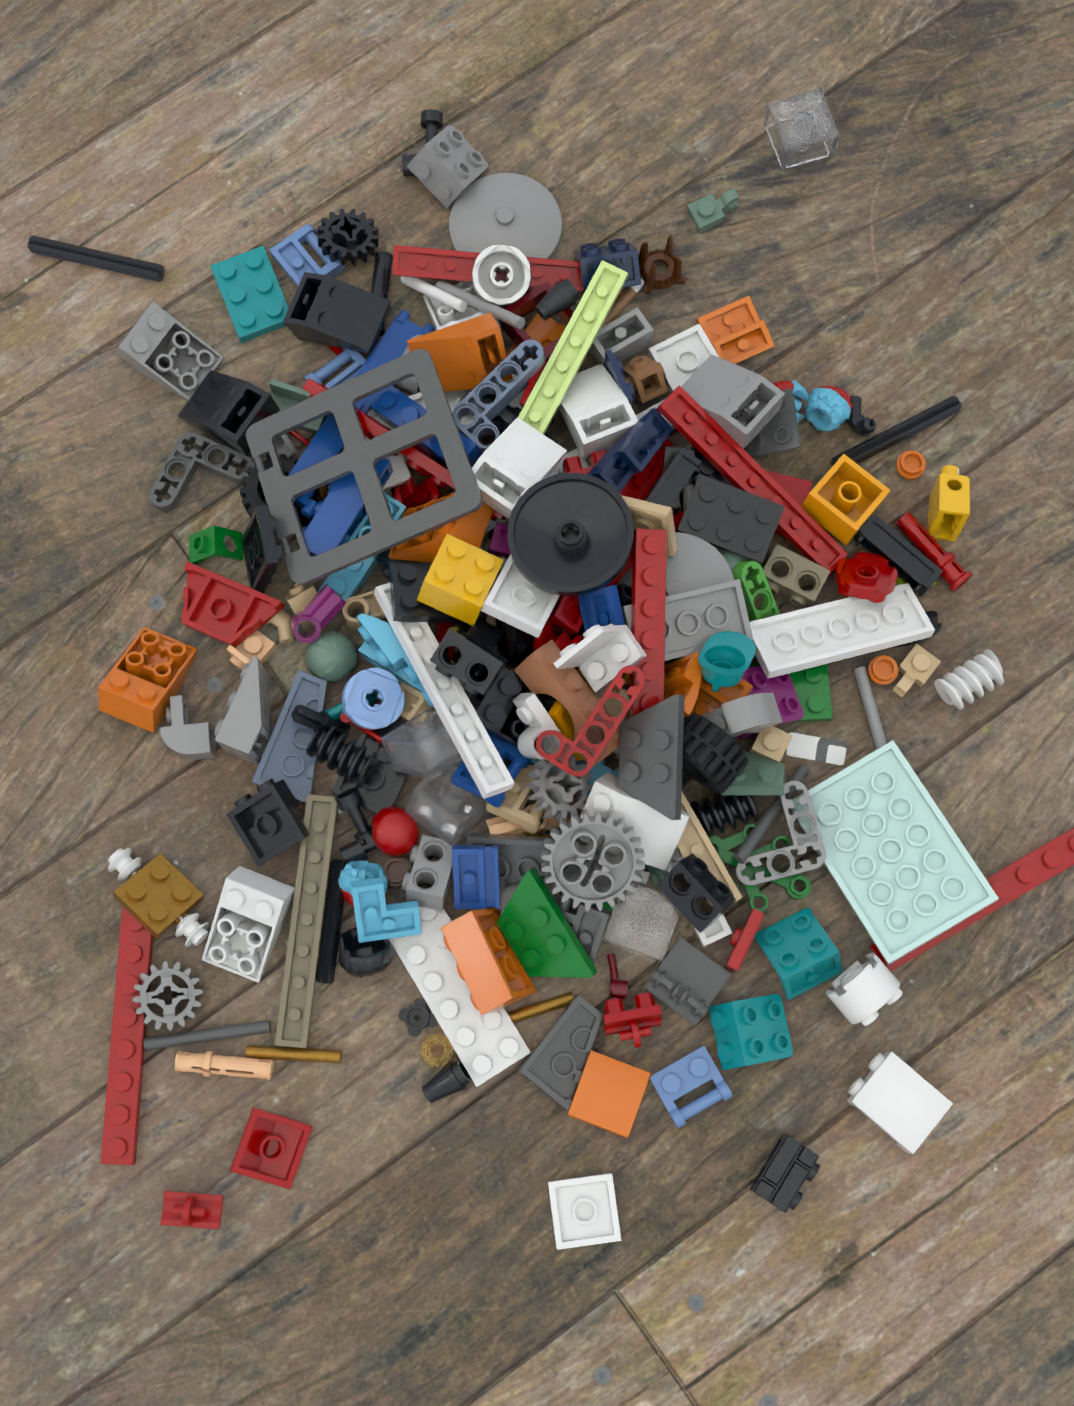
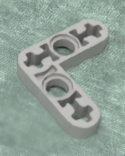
M789 781L785 783L784 795H780L793 845L748 857L744 864L739 863L736 873L739 881L744 885L755 886L816 870L823 865L826 858L825 848L809 792L802 782ZM795 787L796 791L803 792V796L799 797L800 807L802 808L807 805L809 811H798L793 815L789 814L788 810H795L792 799L787 800L785 798V795L789 794V788ZM804 816L810 819L812 829L809 833L799 834L795 831L794 821L797 818ZM812 847L813 851L820 852L821 856L816 858V864H811L809 860L799 862L802 868L795 869V859L790 851L797 850V856L805 855L807 853L806 848ZM777 855H785L790 861V867L784 873L776 872L772 867V860ZM767 858V868L772 876L765 878L764 871L756 873V879L751 881L748 876H742L741 871L746 869L745 864L751 863L753 867L763 866L760 859Z

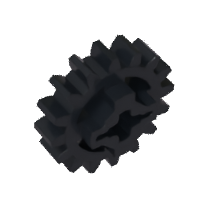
M342 208L339 215L330 212L329 219H321V226L317 228L318 247H322L323 256L330 254L331 262L340 259L343 266L347 261H351L353 266H355L358 259L367 262V254L370 256L375 255V248L379 247V229L374 227L373 218L366 220V213L362 212L358 216L355 215V209H351L350 213H345Z

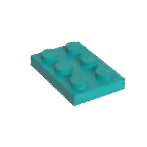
M264 246L210 265L241 343L286 326L283 321L289 308Z

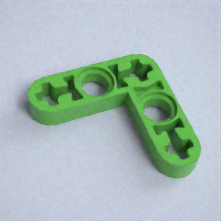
M756 561L738 562L733 569L734 580L740 579L749 621L779 615L780 612L761 565ZM748 569H750L751 573L748 575V580H746L745 576L748 574ZM758 593L763 598V604L760 609H756L754 605V599Z

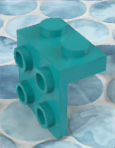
M779 994L732 1001L709 1007L711 1025L714 1029L718 1048L717 1054L722 1070L788 1058L793 1055L783 1002Z

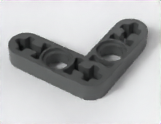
M188 432L181 435L150 490V500L160 511L167 512L173 510L178 505L198 466L241 485L243 476L248 477L249 475L246 472L239 475L237 469L230 466L231 462L233 461L234 465L243 468L245 465H247V468L250 466L255 468L256 466L250 457L197 433ZM195 442L198 449L204 451L203 457L195 449H191L188 452L185 446L187 444L192 445ZM215 452L225 454L224 461L219 465L210 463V457ZM178 465L185 467V474L181 478L171 477L170 472L173 467ZM166 481H168L172 485L169 487ZM168 491L170 499H163L161 502L158 497L159 494L165 495Z

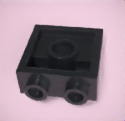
M273 778L257 787L258 794L252 797L249 793L234 802L236 808L226 814L258 867L310 835L295 811L299 804L284 779L276 783Z

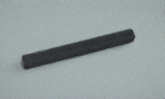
M31 236L28 242L30 252L158 282L163 280L165 274L163 265L38 236Z
M951 396L834 456L831 459V466L843 454L858 464L958 413L962 408L961 402L956 396Z

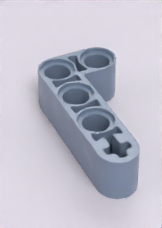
M531 339L522 342L454 408L452 414L458 431L476 443L482 453L490 446L481 444L483 437L493 435L496 440L500 436L499 430L491 421L527 387L529 379L541 369L546 361L543 347L539 342ZM528 355H530L531 357L537 356V359H535V360H533L532 358L526 359V357H527ZM508 374L517 375V379L512 383H505L503 381V378ZM488 394L496 396L494 402L490 404L482 403L484 396ZM465 415H473L475 417L473 422L468 425L460 423Z

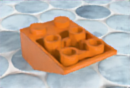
M491 312L407 340L410 352L416 349H425L432 356L444 392L474 389L507 357L500 328ZM512 374L506 375L503 381L513 379Z
M455 492L446 497L431 500L426 504L411 507L406 510L402 518L452 497ZM483 501L481 507L476 512L391 548L388 557L394 560L433 563L446 534L480 548L493 510Z
M143 627L99 685V711L154 733L166 716V707L170 706V696L177 695L198 649Z

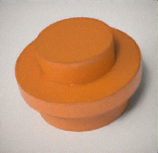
M917 451L903 452L896 461L898 474L908 480L919 478L926 469V461Z
M879 655L871 660L867 671L869 678L874 683L888 685L897 678L899 669L893 658Z

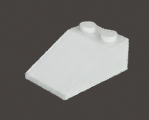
M606 773L597 779L584 809H587L590 817L594 816L597 808H599L603 818H606L607 814L612 811L615 823L620 818H625L623 829L633 826L635 833L631 838H641V845L637 848L644 849L645 857L639 860L644 861L646 865L667 870L691 814L681 810V820H670L618 787V777ZM583 835L578 837V839L588 844L592 841L589 836ZM601 835L599 837L596 847L597 849H599V846L605 839L604 835ZM610 847L606 852L619 855L622 850L618 847Z

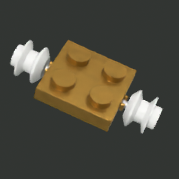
M120 848L115 851L108 860L110 863L108 871L117 870L119 872L118 881H127L113 892V897L156 939L177 923L175 936L184 935L187 938L186 947L192 944L198 946L209 934L207 931L209 923L200 924L197 921L199 913L189 915L187 913L203 900L204 894L161 853L140 870L142 859L140 857L132 859L130 857L132 853L131 848L125 850Z

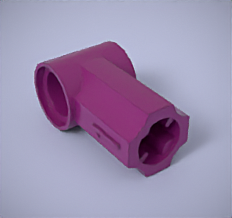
M326 584L302 611L293 615L290 625L294 636L302 643H312L317 640L321 630L346 604V601ZM306 620L313 622V628L309 632L301 633L298 631V626L301 622Z

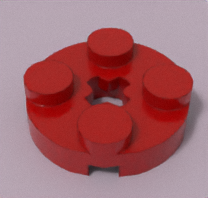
M860 552L855 553V558L848 560L846 556L838 562L835 581L838 584V592L843 596H853L869 600L873 603H881L895 589L898 575L895 566L894 569L888 566L889 560L878 554Z

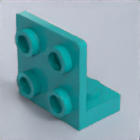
M804 908L755 934L756 942L778 974L782 992L787 1000L843 973L838 949L809 908Z

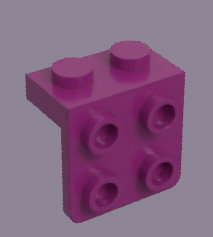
M761 666L750 667L745 671L742 679L753 685L749 695L773 692L783 721L777 725L799 721L804 717L789 673L767 679ZM755 733L742 734L740 736H737V738H748L749 736Z

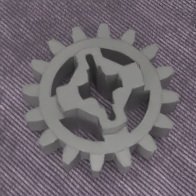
M571 756V767L576 771H582L585 768V764L582 763L577 766L575 764L576 757ZM541 759L534 764L536 769L528 773L529 777L534 779V781L526 784V788L534 791V794L528 797L529 800H537L538 802L535 810L545 809V818L549 819L555 815L557 822L561 818L563 820L566 818L568 821L571 820L572 812L576 815L581 814L589 797L587 793L591 792L593 787L587 785V780L592 777L591 774L575 777L547 759ZM552 768V771L548 773V778H545L546 773ZM573 796H576L574 802L569 806V803L573 801Z
M163 961L161 970H157L154 965H151L150 970L152 974L150 976L141 973L140 977L144 981L143 985H134V989L140 992V996L132 998V1002L141 1003V1007L135 1012L137 1015L145 1012L147 1016L143 1022L144 1024L154 1020L156 1021V1030H159L162 1023H165L168 1031H172L174 1022H178L183 1027L185 1026L183 1019L185 1016L192 1019L195 1017L191 1009L192 1007H201V1003L195 1000V996L201 995L203 991L194 989V985L199 981V978L190 980L188 977L191 972L190 968L181 972L179 971V962H176L173 969H170L167 961ZM172 975L182 979L188 988L176 986L172 982ZM160 976V986L155 991L146 993L149 984ZM165 987H170V991L173 993L183 994L173 998L171 1005H165V1001L159 1000V998L152 999V997L162 994ZM189 999L186 1008L175 1016V1006L179 1001ZM147 1004H156L163 1009V1017L155 1015L148 1008Z

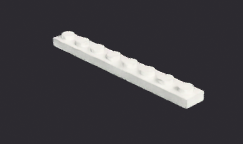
M390 583L375 587L374 595L483 799L512 789L515 782L459 680L454 676L448 678L435 669L436 664L430 661L439 643L428 623L393 621Z

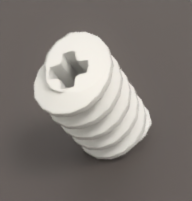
M986 649L983 654H977L973 660L966 661L963 667L958 666L953 670V673L948 672L943 676V679L935 680L934 684L938 695L947 705H954L957 709L962 710L964 708L962 699L972 704L974 702L973 692L981 698L984 696L983 686L991 692L994 690L992 680L1000 686L1005 682L999 659L990 649Z

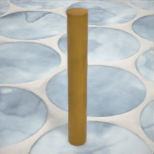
M568 992L509 1011L507 1014L514 1024L566 1007L574 998L572 992Z
M247 1045L245 1057L341 1063L342 1050Z

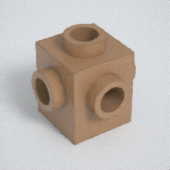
M639 356L633 358L628 365L624 366V380L626 384L631 383L636 399L641 403H645L668 391L664 379L666 374L660 362L656 363L648 356Z

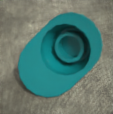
M724 631L712 635L706 641L699 653L698 662L701 665L702 676L704 680L712 684L713 692H718L720 687L736 686L742 680L756 651L754 642L748 636L739 632Z

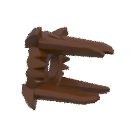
M672 235L668 237L665 250L656 249L648 253V242H644L641 245L638 254L640 277L646 285L643 292L650 294L653 289L669 288L675 283L685 284L688 280L687 277L682 276V262L680 258L673 255L676 244L673 243ZM662 262L668 267L667 272L660 275L656 274L655 263Z

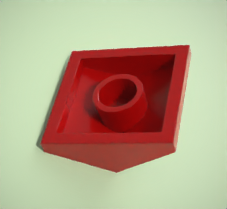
M252 1107L229 1171L291 1189L313 1126L277 1113Z

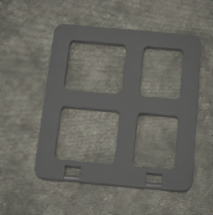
M425 349L411 351L252 424L246 432V439L258 470V477L270 514L275 517L276 533L281 542L290 577L298 585L304 586L476 512L483 502L482 494L433 358ZM416 377L427 408L426 414L371 440H366L355 409L356 402L407 378ZM333 413L344 443L343 452L286 477L275 447L276 438ZM431 437H437L455 487V494L404 518L393 520L376 470V463ZM270 454L274 467L265 470L262 457ZM348 474H354L371 524V531L315 557H311L294 505L295 499ZM296 536L300 549L291 552L288 539Z

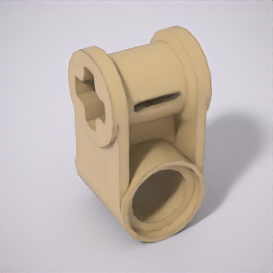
M375 589L346 600L342 611L344 620L349 628L357 630L361 626L357 618L349 616L352 610L358 608L365 611L364 614L387 623L389 622L374 595Z

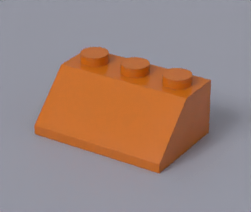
M495 908L471 910L441 927L444 934V944L453 953L458 964V974L462 980L466 981L471 992V1002L481 1015L495 1012L537 993L531 977L527 975L496 924L501 914Z

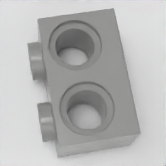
M422 835L420 845H414L410 857V863H414L411 873H405L402 883V890L406 891V902L417 900L418 906L443 911L453 877L452 847L453 845H459V843ZM430 856H437L440 858V860L429 861L427 858ZM422 883H429L432 885V887L429 889H422L419 887V885Z

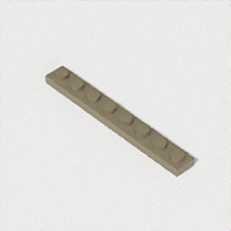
M307 794L303 824L310 835L301 840L275 1037V1045L308 1048L338 813L335 797Z

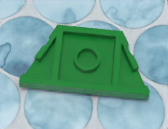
M534 867L531 868L523 876L496 924L529 977L590 978L598 972L538 872Z

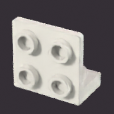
M598 624L588 629L583 634L584 639L577 645L573 643L560 652L561 658L553 664L556 669L579 667L594 692L597 693L609 686L623 667L634 666L647 655L627 625L609 624L607 626H600Z

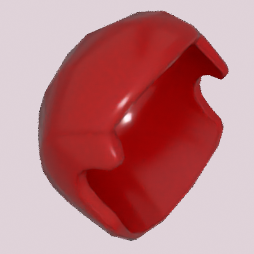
M389 806L381 809L372 819V840L384 854L395 857L409 853L414 845L417 844L419 835L418 824L414 816L406 809Z

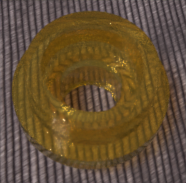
M435 1034L425 1039L421 1047V1054L427 1064L440 1067L450 1061L453 1055V1046L447 1037ZM436 1044L443 1047V1054L439 1057L433 1056L431 1052L432 1047Z

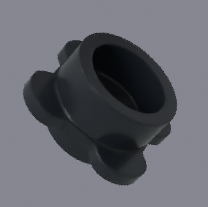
M416 999L414 1005L407 1009L403 1008L399 1012V1019L405 1022L408 1026L409 1035L413 1037L419 1036L423 1029L433 1027L436 1023V1018L426 1008L427 1003L424 999ZM417 1014L420 1015V1020L418 1021L414 1019Z

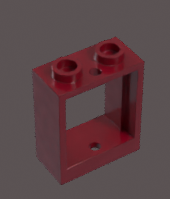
M547 281L539 287L535 286L521 299L505 306L503 309L524 317L535 310V306L539 304L552 286ZM569 308L557 315L567 326L574 312ZM501 321L502 329L517 347L525 340H532L523 328L518 329ZM561 336L543 347L546 363ZM528 355L526 358H532L533 360L537 359V356L531 357L530 355Z

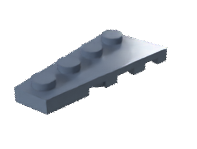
M298 670L253 777V784L260 786L272 778L275 783L284 779L296 801L306 804L307 794H311L316 756L309 757L306 754V749L315 733L313 729L294 722L291 713L296 705H303L317 712L323 711L327 681Z

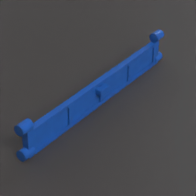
M401 310L355 377L402 356L408 345L407 340L416 335H425L433 332L435 327L427 323L422 328L410 322V314L405 310ZM379 392L357 401L355 406L367 414L371 409L370 403ZM333 413L329 414L288 476L342 452L344 443ZM316 489L297 497L294 501L303 506L301 514L307 518L312 517L313 511L318 504L310 499Z

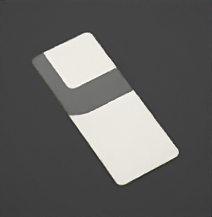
M793 732L789 733L793 736L787 746V756L844 765L847 748L846 742Z

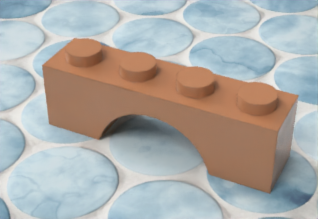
M550 640L530 654L514 671L532 693L550 695L567 709L574 724V741L600 700L574 667L556 669L553 663L561 658V650L553 640ZM604 706V710H605L606 714H607L608 716L612 717V715L608 712V710H607V709L605 708V706ZM594 725L588 729L587 738L591 743L599 744L604 740L605 732L602 727ZM620 726L594 766L620 747ZM579 752V754L582 756V758H583V759L586 761V763H587V758H586V756H585L584 754H582V753Z

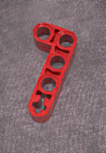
M633 665L623 667L611 682L575 740L573 741L559 731L546 730L536 740L538 753L572 776L581 777L587 774L645 686L643 671ZM633 672H636L638 674L636 679L640 684L637 688L631 686L626 694L632 695V698L627 702L622 695L612 691L616 686L622 690L626 683L622 679L625 673L631 675ZM611 698L619 699L623 705L622 712L616 717L608 716L604 710L605 703ZM598 725L603 728L605 738L601 743L593 744L588 740L587 732L591 726ZM548 735H554L560 741V748L556 753L550 754L544 750L543 741ZM580 752L586 756L587 766L584 770L576 771L571 767L570 758L574 753Z

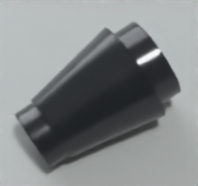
M564 279L562 282L557 281L541 299L539 304L535 306V309L542 319L546 321L548 318L576 305L575 301L580 296L568 279Z
M456 1060L453 1063L449 1061L427 1084L422 1086V1090L428 1101L433 1103L436 1100L465 1090L467 1088L466 1085L471 1082V1077L461 1061Z

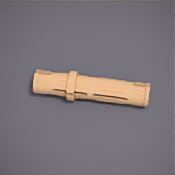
M178 1051L175 1058L176 1072L203 1073L205 1077H211L214 1074L271 1080L274 1068L273 1059L215 1055L213 1051H206L205 1054Z

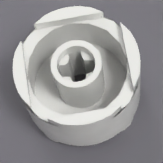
M492 245L483 250L476 258L472 270V284L478 297L501 308L521 299L525 295L531 280L530 264L527 258L519 249L509 245ZM496 270L499 272L505 270L508 273L506 283L502 280L499 282L495 281Z
M875 953L865 955L869 960L861 965L857 960L845 969L831 983L835 988L834 991L826 990V995L851 1024L861 1022L864 1026L869 1025L879 1016L877 1010L886 1003L891 1005L903 994L899 989L900 982Z

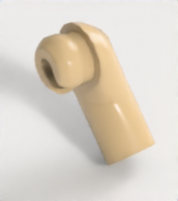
M281 610L266 622L277 626L281 644L295 641L290 625L291 617L285 611Z

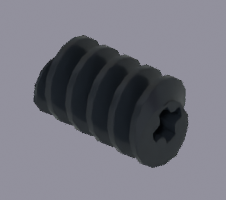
M322 725L309 742L306 754L309 757L317 755V761L320 764L327 762L329 770L337 768V774L340 777L348 774L347 781L351 784L357 781L358 785L361 784L371 772L378 754L374 752L368 758L365 757L367 751L365 745L356 751L357 740L354 739L349 744H345L346 733H342L336 738L334 736L337 727L333 726L328 731H325V725Z
M717 793L713 796V803L709 798H703L702 808L695 801L690 804L709 837H713V827L715 826L721 833H725V823L727 822L734 830L736 829V819H740L745 826L748 825V815H752L756 822L760 820L752 795H725L724 800Z

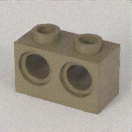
M776 544L763 568L772 594H780L788 598L790 604L800 609L813 606L830 573V570ZM780 568L784 570L786 576L783 578L776 577L771 570ZM806 581L811 584L813 590L804 591L799 587L798 583Z

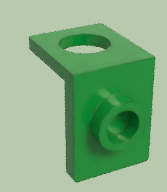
M213 525L190 535V563L198 564L215 556L236 561L243 560L242 532ZM226 536L231 537L235 543V550L233 552L228 551L224 545V538Z

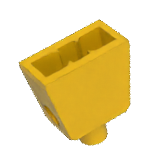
M947 465L942 467L941 474L938 475L930 493L927 531L934 539L956 542L970 515V478L959 475V468L957 466Z

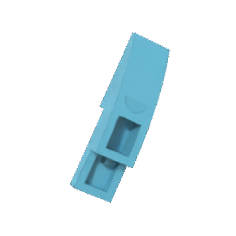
M384 493L393 520L401 519L407 507ZM367 513L348 541L371 531V524ZM377 555L329 575L318 592L327 584L345 601L353 597L359 587L363 589L377 567Z
M363 613L358 615L357 619L361 626L357 630L367 644L373 641L379 649L375 654L385 667L391 665L395 672L406 665L403 671L413 684L418 681L423 687L391 625ZM424 689L421 695L432 708L434 705Z

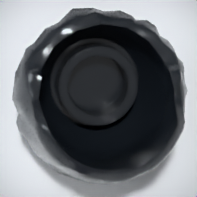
M357 928L345 931L340 936L338 961L348 974L360 978L372 976L384 971L390 965L393 947L388 939L359 943Z

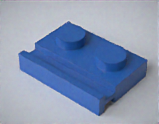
M617 585L605 586L594 592L577 596L585 632L598 624L600 626H607L609 624L625 625Z
M453 845L452 863L455 909H486V907L500 909L499 845Z

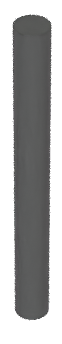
M800 764L787 782H802L809 773V769ZM795 787L789 788V794L785 795L787 800L795 793ZM780 795L776 796L733 856L737 862L745 863L782 811Z
M270 1020L147 1037L143 1039V1045L146 1051L271 1033Z

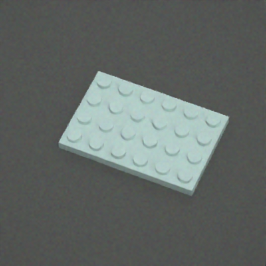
M893 740L808 790L826 852L824 865L888 965L998 901V896ZM800 796L792 800L795 810H790L792 814L798 811H809L807 805L802 808L800 807ZM804 816L797 818L796 820L805 834L809 833L812 829L810 819Z

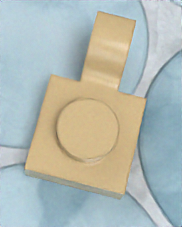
M916 643L898 667L903 677L892 691L902 698L913 683L922 687L941 661Z

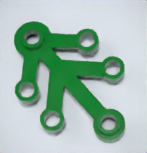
M749 824L742 832L724 839L715 835L713 837L708 836L712 845L717 848V853L723 864L726 863L737 869L739 862L733 857L735 853L729 850L743 844L748 837L746 834L747 830L753 829L756 824ZM778 836L772 843L753 850L749 857L777 850L775 844L779 840L784 841L786 847L791 846V842L785 836ZM751 863L745 864L746 869L741 871L742 876H748L750 881L755 880L753 875L762 871L765 873V878L772 876L765 865L753 867ZM802 874L770 881L784 887L786 894L794 900L804 899L811 891L810 880ZM795 881H801L804 884L802 892L794 889ZM743 884L749 897L750 909L754 908L761 912L766 910L769 901L760 892L758 886ZM759 897L764 901L763 908L758 909L753 905L754 898Z

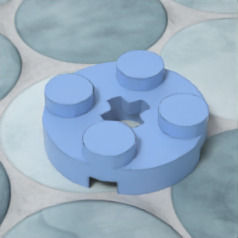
M369 668L356 673L347 681L343 689L342 709L344 714L355 725L363 729L375 730L387 727L398 719L404 708L405 697L398 684L399 681L392 673L381 668ZM373 691L378 692L377 698L381 700V703L374 704L371 707L368 705L369 701L366 699V694L370 695Z

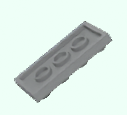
M740 579L666 596L664 661L687 656L696 651L700 653L706 641L718 632H739L753 640ZM632 604L621 607L625 625L628 626L630 631Z

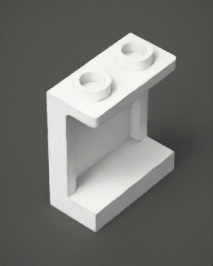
M892 1051L885 1052L884 1055L879 1052L869 1063L868 1068L871 1071L864 1079L859 1077L848 1089V1093L851 1096L847 1099V1102L858 1108L897 1142L896 1145L904 1152L914 1154L953 1103Z

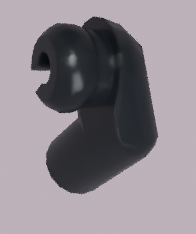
M850 396L853 407L846 423L858 435L868 436L876 429V423L874 419L870 420L869 417L865 418L861 414L862 398Z

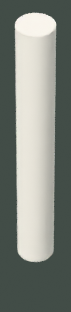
M401 277L400 279L402 284L459 312H464L467 308L466 301L425 281L410 277Z

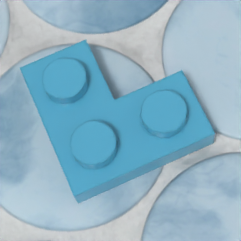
M383 877L351 882L359 943L422 934L417 900L386 905Z

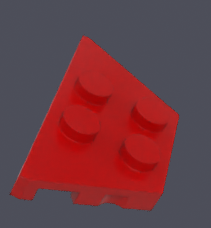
M188 561L185 564V571L188 574L187 587H183L184 607L182 609L181 623L222 643L231 645L234 648L237 647L285 606L278 599Z

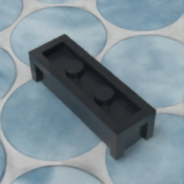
M681 447L671 457L643 501L671 507L690 477H696L701 472L697 468L701 460Z
M875 513L857 531L858 534L853 539L857 542L855 544L857 547L861 544L870 553L878 554L889 560L888 566L892 569L895 566L898 573L897 576L906 583H909L910 587L914 589V594L917 593L921 597L943 572Z

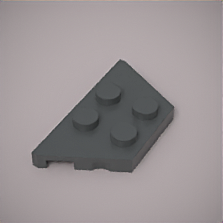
M673 695L620 724L618 787L670 820H681L685 695Z

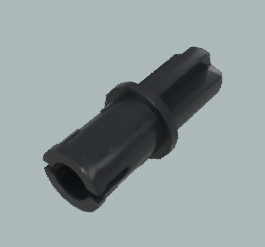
M296 705L291 713L294 722L313 729L314 733L322 725H325V731H328L333 726L337 727L334 736L336 738L342 733H346L347 737L349 735V732L343 730V728L350 730V725L330 717L326 711L317 712L303 705Z

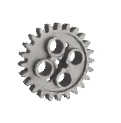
M597 808L595 815L591 817L587 809L583 810V818H578L572 812L570 823L561 818L559 820L561 830L551 828L550 835L553 839L544 840V846L549 850L541 851V859L546 861L541 864L542 872H549L545 875V883H554L552 894L562 891L561 902L564 903L569 898H572L573 908H576L580 902L585 903L586 911H589L591 904L595 903L598 910L602 911L603 902L606 901L614 908V898L616 897L625 902V890L634 893L636 890L632 881L641 882L642 880L641 874L636 870L645 869L644 861L639 860L645 857L644 849L637 848L641 845V838H631L635 833L634 827L630 826L623 829L625 818L622 817L615 823L612 811L607 814L606 818H603L599 808ZM583 835L589 836L592 839L588 845H580L575 840ZM601 835H604L605 839L598 849V860L593 861L589 878L586 884L583 885L581 881L588 871V860L593 859L598 839ZM610 847H618L622 850L617 856L606 854V850ZM569 864H576L580 867V870L576 873H568L564 868ZM599 875H605L610 878L605 884H598L594 881Z

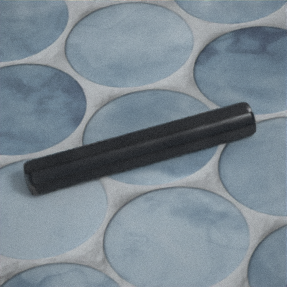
M332 860L316 976V980L319 983L331 984L334 982L344 897L338 884V878H340L341 870L346 865L344 860Z

